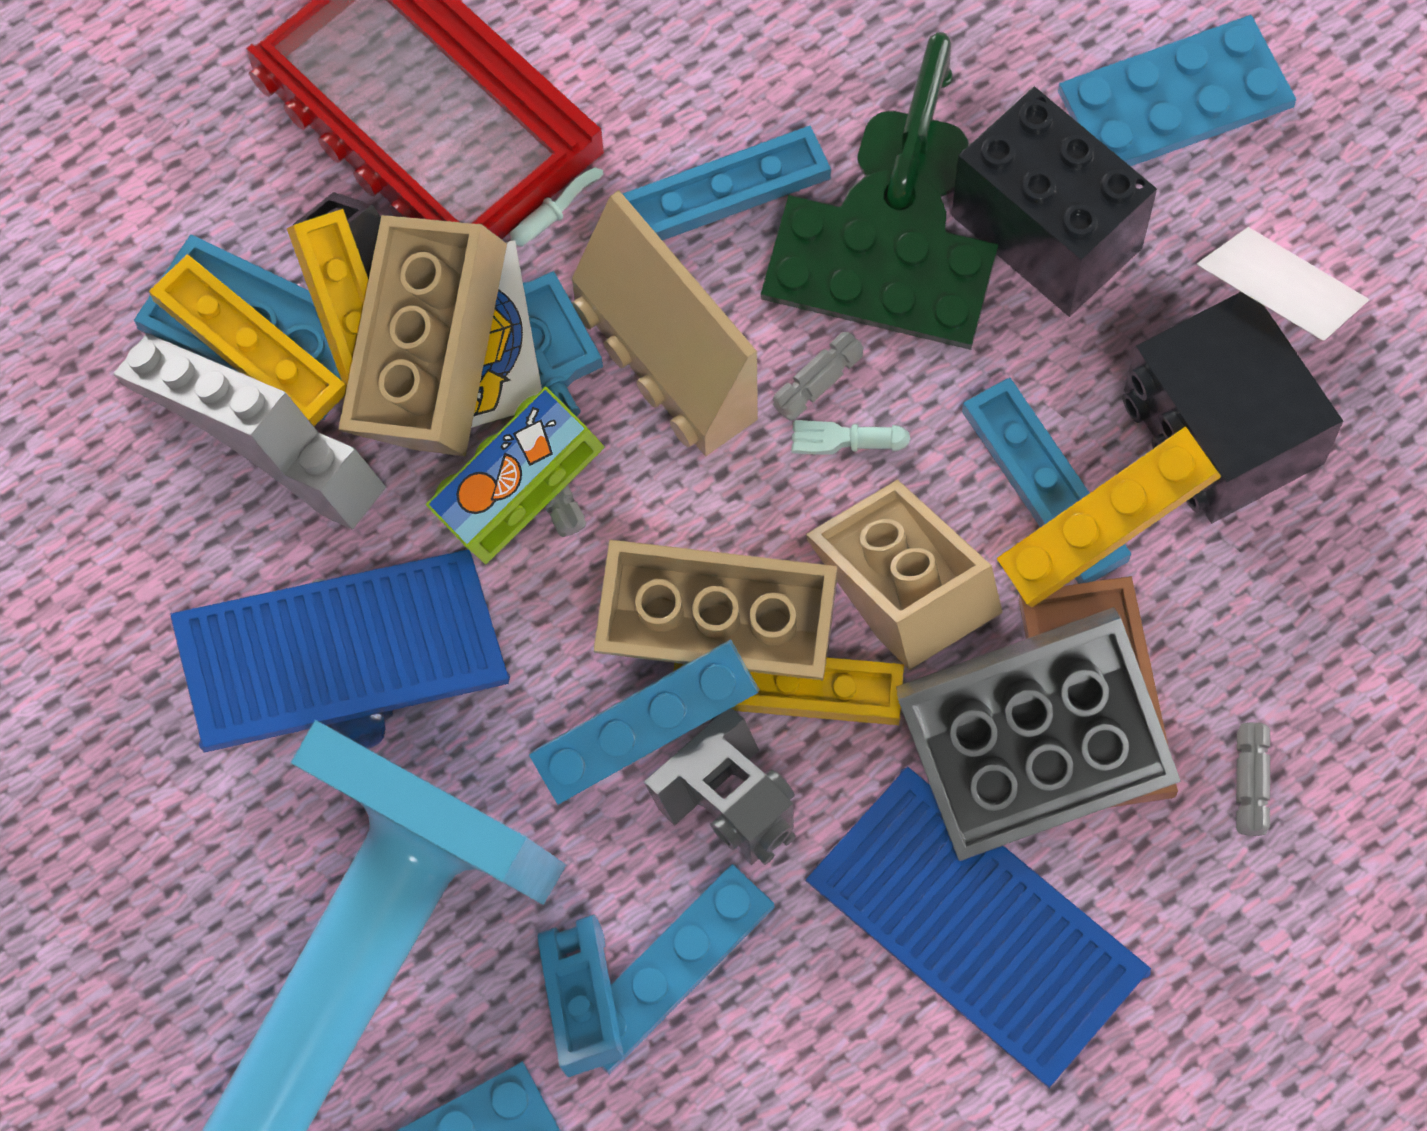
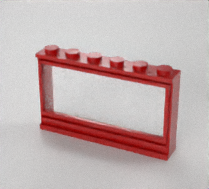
M311 0L257 45L254 46L251 43L246 47L252 66L249 76L256 87L267 97L276 93L285 102L283 105L284 110L294 124L302 130L310 126L320 135L318 138L319 144L326 154L336 163H340L345 159L355 169L353 175L359 185L372 197L381 193L391 203L388 206L389 210L396 217L482 224L500 239H503L523 219L541 206L545 198H552L604 153L602 129L461 0Z

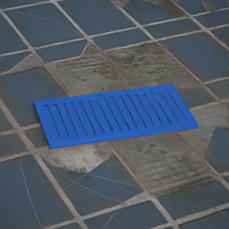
M468 549L170 613L200 737L199 747L203 753L311 728L315 720L324 725H330L509 684L510 674L507 672L472 554Z
M908 766L900 771L897 779L805 879L810 886L1047 1088H1050L1142 979L1148 978L1151 974V968L1006 847L1000 846L959 861L931 785Z

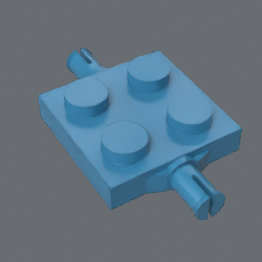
M552 271L533 281L524 282L523 287L541 387L543 389L546 386L577 417L581 410L567 387L573 381L602 368L603 362L599 351L558 277Z

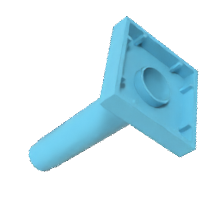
M315 720L293 757L291 764L358 801L365 808L369 816V830L202 1131H307L453 878L466 870H479L543 905L567 864L526 836Z

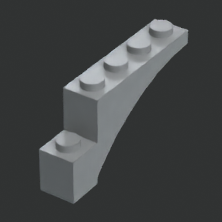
M147 333L130 350L127 358L113 373L124 386L176 413L215 437L269 474L311 506L316 512L353 530L386 488L355 448L319 433L286 392Z

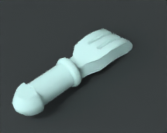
M595 167L584 172L570 182L555 201L545 198L541 206L523 219L510 232L511 241L515 240L516 245L522 247L530 240L536 238L556 220H562V211L569 206L583 188L600 179L603 175V170Z
M793 421L794 433L792 434V441L794 443H792L791 452L816 455L834 454L845 447H851L853 452L858 451V449H892V451H899L905 448L911 439L909 432L898 425H892V427H859L857 424H853L851 428L841 427L835 422Z

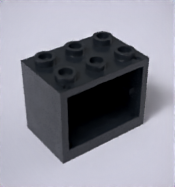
M1034 86L958 155L951 216L979 240L998 244L997 255L1070 317L1143 248L1157 188ZM1136 184L1142 185L1143 188H1136Z
M1239 292L1136 345L1124 388L1125 393L1122 395L1124 406L1130 417L1136 423L1144 421L1153 434L1154 438L1151 440L1153 449L1186 426L1219 472L1221 477L1186 501L1196 513L1205 509V515L1211 524L1324 465L1343 423V419L1266 307L1243 292Z

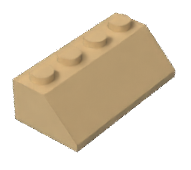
M381 216L339 430L417 451L466 456L507 248L506 242L482 224Z
M609 539L593 651L598 654L688 664L731 639L749 672L823 680L831 635L837 586V566Z

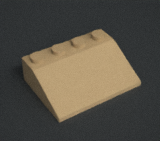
M619 190L609 197L573 274L572 284L575 300L571 303L587 329L590 330L597 326L607 338L604 341V346L616 365L622 369L629 365L640 379L636 383L646 401L654 408L662 404L673 417L669 421L670 426L682 444L687 448L695 444L706 457L758 420L757 351Z

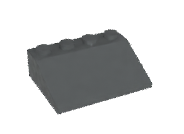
M1115 607L896 686L898 701L959 861L1181 782L1124 624Z

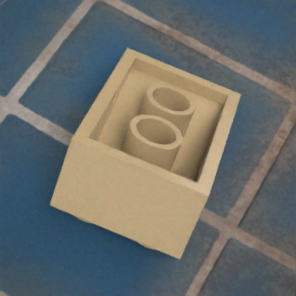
M898 479L806 534L808 543L824 565L837 566V583L876 637L909 670L1003 613L992 565Z

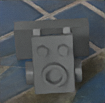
M732 708L721 713L644 781L656 806L673 825H676L697 805L703 806L716 818L710 824L715 834L731 850H735L739 846L750 865L754 864L758 859L764 865L768 864L775 856L772 852L782 843L787 846L796 838V835L792 832L794 828V806L791 801L795 794L789 784L776 771L770 770L765 774L749 760L759 751V748L745 719ZM731 775H735L744 781L725 799L714 791Z

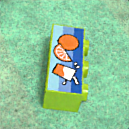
M545 386L537 395L524 400L517 408L515 417L497 434L491 435L482 441L476 449L475 456L458 473L446 477L438 485L435 495L425 505L468 550L484 564H487L605 446Z

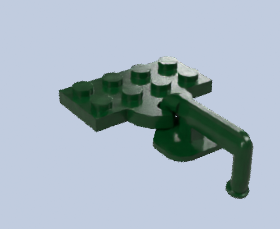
M937 32L927 42L908 114L898 111H884L876 114L867 123L858 152V165L865 177L849 190L841 207L788 195L763 283L761 300L956 347L972 349L998 251V244L945 232L946 209L941 197L954 191L958 155L969 146L968 139L960 128L950 123L933 120L940 90L947 87L953 78V73L950 69L951 41L946 33Z

